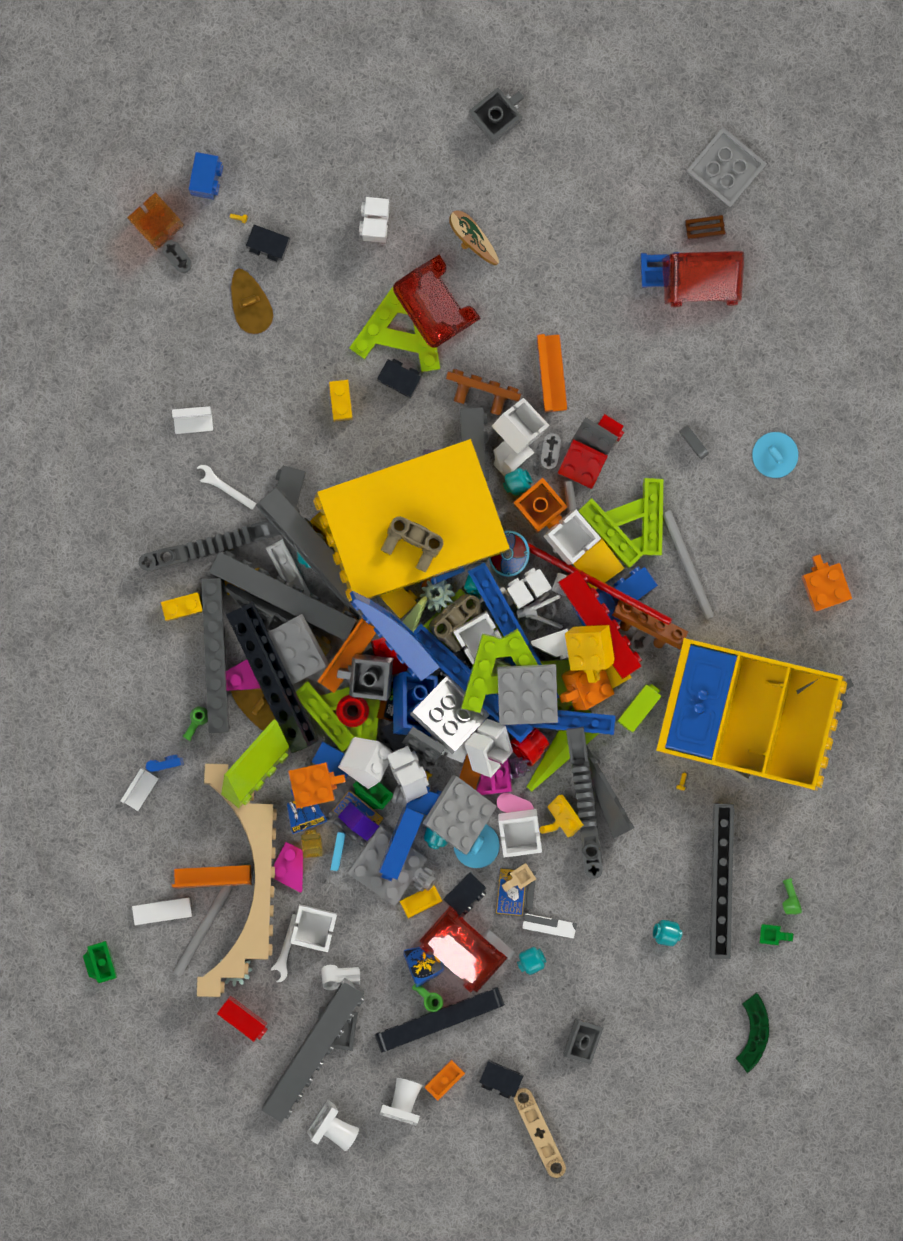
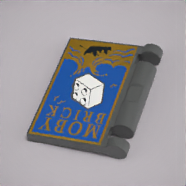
M351 790L345 793L326 817L330 820L335 814L337 818L333 824L354 841H356L359 835L338 818L349 802L378 825L385 819ZM362 839L359 845L363 846L366 840Z
M500 868L495 914L525 917V914L532 915V913H524V908L533 909L535 880L522 889H519L516 885L505 892L501 885L512 879L510 873L516 869Z

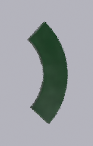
M757 992L742 1003L749 1018L750 1032L747 1043L736 1057V1060L747 1074L763 1056L769 1038L768 1013Z

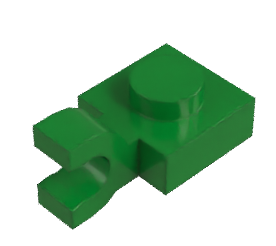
M761 924L759 943L779 946V940L793 941L794 934L780 932L781 926Z

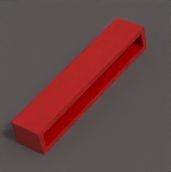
M576 569L557 583L586 626L609 625L614 653V663L612 665L621 679H624L642 667L640 664L642 659L636 651L634 653L631 651L629 646L632 644L626 635L622 637L618 630L621 628L615 619L611 621L607 615L610 613L604 603L600 604L597 600L599 594L595 588H589L586 582L589 579L583 571L579 572Z

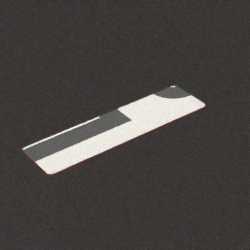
M525 914L522 928L574 939L577 923Z

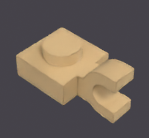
M525 863L511 872L512 879L501 886L505 892L516 885L519 889H522L536 880V878Z

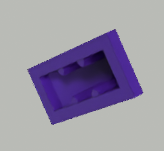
M351 802L338 816L352 831L366 841L380 827Z

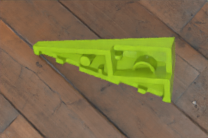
M574 706L571 709L572 712L591 713L589 710L575 711ZM559 730L541 763L536 768L534 775L526 786L531 792L570 759L566 730ZM585 732L586 745L600 733Z

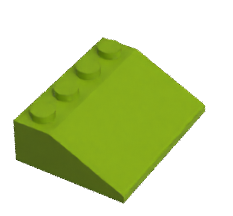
M275 719L224 774L221 795L238 808L242 804H248L252 798L251 794L255 790L258 792L265 782L263 781L266 777L270 778L277 770L275 767L279 763L283 764L289 756V745Z

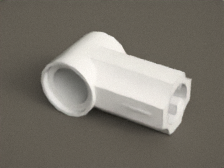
M326 965L321 969L322 984L326 990L337 989L344 978L355 985H360L359 967L338 968L335 965Z

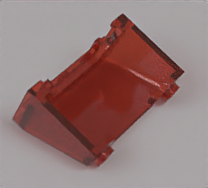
M743 251L673 253L662 259L665 305L671 304V307L676 308L682 307V303L723 301L727 303V306L738 305V302L742 301Z
M440 254L414 269L393 285L396 297L425 342L432 348L440 346L481 319L473 307L465 306L461 309L441 279L447 268Z
M451 906L446 908L419 940L421 943L419 947L427 954L431 952L464 982L462 986L470 993L472 991L477 993L508 958L501 951L495 949V946L490 944L461 916L459 917Z

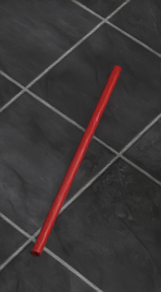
M528 543L529 552L568 573H572L577 569ZM585 573L589 579L587 583L667 625L671 624L672 618Z

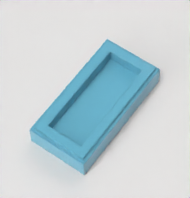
M338 831L330 869L333 871L339 870L346 835L344 832Z

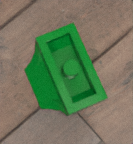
M358 781L353 784L355 794L373 809L383 810L393 798V793L380 782L370 789Z
M107 941L87 946L88 950L83 955L88 976L96 979L98 984L117 978Z

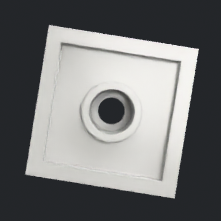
M396 1078L391 1107L382 1105L379 1115L416 1126L420 1116L411 1112L422 1085L406 1079Z
M327 1100L308 1129L307 1134L311 1141L316 1144L320 1142L324 1135L344 1151H347L355 1141L359 1128L336 1118L338 1110L334 1103Z

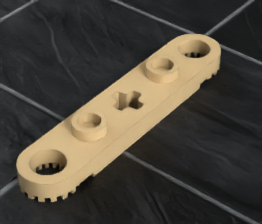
M519 1088L514 1102L548 1174L551 1177L559 1178L566 1171L563 1158L531 1091L527 1088ZM522 1092L529 1095V1100L526 1103L518 1101V1095ZM537 1128L545 1130L542 1138L534 1135L537 1132ZM555 1162L560 1163L562 1166L559 1173L551 1171V1165Z

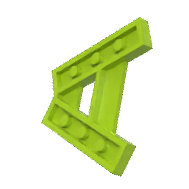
M393 286L349 349L365 360L376 344L418 353L422 372L440 370L428 294L408 297ZM398 313L410 315L413 319L415 334L389 329L388 326Z
M644 478L643 498L604 512L592 498L578 510L599 537L606 542L609 548L628 568L643 555H662L664 479ZM642 517L641 537L630 540L618 527Z
M518 628L502 638L482 633L462 701V709L480 713L485 695L498 693V674H492L496 658L511 656L516 666L538 665Z
M307 681L296 691L299 700L342 752L348 748L354 737L377 741V713L380 700L364 698L369 706L367 720L358 727H348L339 721L333 710H336L338 702L343 697L349 695L350 687L320 696Z

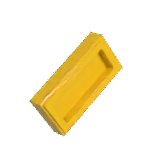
M433 885L429 891L426 889L423 892L419 891L401 900L400 903L407 917L410 918L442 902V899L435 885Z

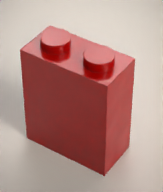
M232 996L227 999L217 1015L253 1042L256 1038L260 1040L268 1030L265 1027L267 1022Z

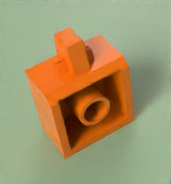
M544 478L540 479L513 502L514 506L537 533L546 526L550 529L559 524V521L562 519L560 514L567 509V505Z
M820 554L813 556L814 567H811L812 572L802 576L813 611L816 612L851 600L852 596L841 564L837 563L829 566L828 562L823 563Z
M569 670L563 673L561 676L567 691L559 695L561 703L572 701L575 711L588 710L614 695L606 671L601 670L599 672L600 680L596 683L588 682L587 674L584 670Z
M327 762L288 771L296 809L334 801L333 790L337 789L336 784L346 782L345 774L334 776V772L329 773Z

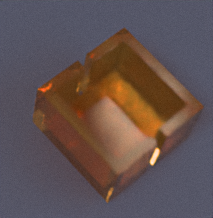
M155 192L143 203L149 212L145 213L139 206L127 219L149 244L157 250L169 240L167 237L169 234L172 237L184 224Z

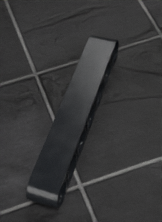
M495 987L490 991L487 990L474 995L472 998L469 997L456 1002L454 1005L451 1004L443 1007L436 1012L422 1015L418 1019L415 1018L404 1022L402 1025L386 1029L384 1032H378L374 1036L380 1052L383 1053L500 1008L505 1004L499 988Z

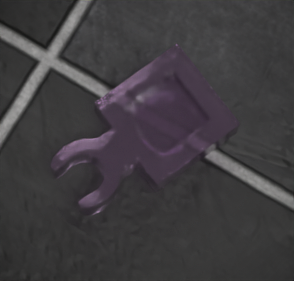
M522 757L509 759L511 778L526 776L525 773L531 771V769H527L526 765L529 760H523Z

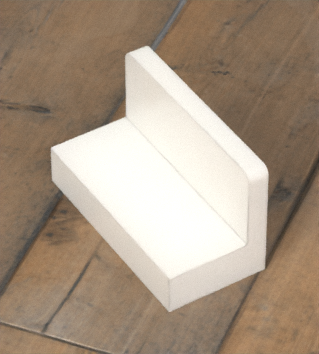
M210 406L172 410L176 434L213 431L212 409Z
M141 768L122 797L121 802L139 811L159 778Z

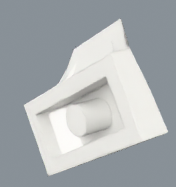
M504 440L493 450L495 455L493 465L505 477L507 473L519 468L534 452L527 446L517 454Z

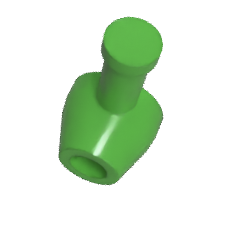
M198 706L191 711L190 719L192 722L182 737L191 741V737L197 727L208 722V710L204 707ZM198 712L203 714L201 719L196 718Z
M792 878L784 880L783 884H785L789 896L782 903L785 913L794 915L802 913L792 884Z
M415 984L412 986V989L416 990L424 998V1007L428 1011L436 1012L443 1007L444 1002L441 995L429 993L423 986L417 988ZM436 999L439 1002L437 1006L434 1005Z

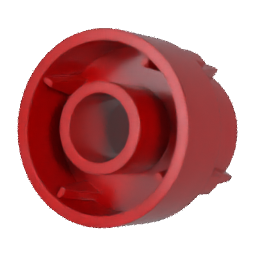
M347 695L338 702L336 714L339 721L345 726L358 727L367 720L369 706L364 698ZM351 705H355L358 708V714L354 717L347 713V709Z
M533 727L534 729L521 743L515 738L510 742L513 753L529 767H532L541 758V754L544 753L545 748L549 745L546 737L535 727Z

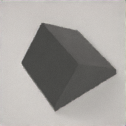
M575 1018L563 1056L591 1064L603 1027Z

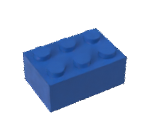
M402 672L393 677V733L407 735L411 728L414 727L425 735L432 736L410 714L436 688L438 676L429 675L421 681L417 676L413 677L409 672Z

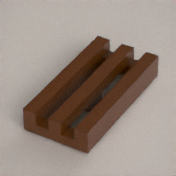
M723 215L685 220L687 240L725 235ZM709 221H720V223L701 225L694 227H690L689 225ZM719 227L721 228V231L706 232L692 235L690 232Z

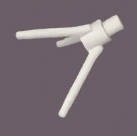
M549 592L543 594L535 602L525 606L524 609L517 610L518 618L531 617V619L539 620L562 629L563 625L538 616L536 609L556 601L561 596L557 595L543 601L549 595Z

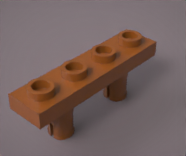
M453 369V371H448L446 379L458 384L453 401L464 404L469 388H477L492 393L495 396L490 413L501 415L505 400L512 399L519 402L522 394L518 392V388L508 386L506 389L500 387L501 383L496 381L484 382L480 376L471 374V377L464 376V372L461 370Z
M621 600L617 601L612 616L622 620L619 624L621 630L628 631L631 626H634L655 637L653 644L657 648H662L667 643L680 650L683 640L688 634V631L672 623L667 625Z

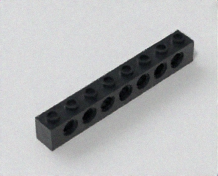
M254 602L226 614L262 693L289 745L291 753L305 749L318 742L317 735Z

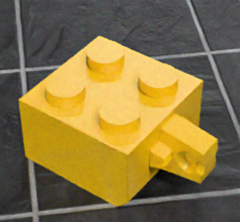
M609 625L576 626L565 633L571 671L584 670L587 674L588 682L596 683L600 680L599 672L609 668L614 663Z

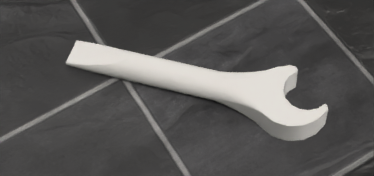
M200 465L197 467V469L205 470L206 476L200 480L202 483H209L220 488L253 510L256 503L221 481L209 466Z
M292 914L281 954L275 965L271 968V971L278 970L281 973V978L276 982H282L288 974L287 958L291 947L290 938L293 926L298 924L295 923V914Z

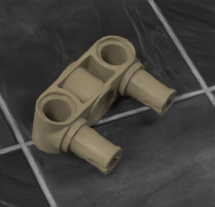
M396 517L391 521L387 529L388 536L381 551L391 555L398 540L403 539L407 543L422 549L423 553L416 568L426 573L433 557L436 558L443 547V539L420 524L404 517ZM396 521L403 523L404 529L402 531L395 530L394 523ZM430 539L438 541L439 546L437 549H432L429 546Z
M469 593L463 594L430 622V631L438 640L443 641L452 653H456L462 648L453 636V631L463 625L469 617L475 618L483 613L479 599ZM472 599V600H473L472 606L469 607V608H467V607H466V602H467V600ZM443 623V630L441 632H437V626Z

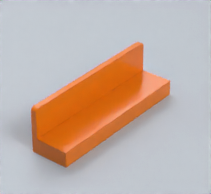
M545 334L537 335L544 411L567 410L560 335L545 336Z
M362 618L317 681L333 693L337 691L344 681L342 678H337L338 669L348 668L349 665H352V657L355 654H363L376 635L371 624H368Z
M251 865L174 869L175 884H172V887L197 888L252 885Z

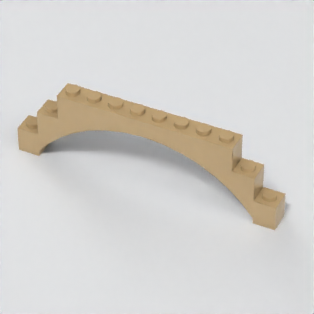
M205 764L204 785H210L220 795L224 774L229 770L228 764ZM253 792V793L251 794L252 798H251L250 801H254V792ZM222 796L239 818L251 847L255 875L254 894L248 919L235 945L215 968L203 977H197V997H220V993H224L225 982H221V978L244 979V974H248V963H245V959L268 960V956H272V944H269V936H273V925H269L270 917H273L274 905H270V897L274 898V886H271V878H275V867H271V859H275V847H272V840H276V828L272 827L273 820L276 821L277 809H273V804H250L249 801L247 805L242 804L238 808Z

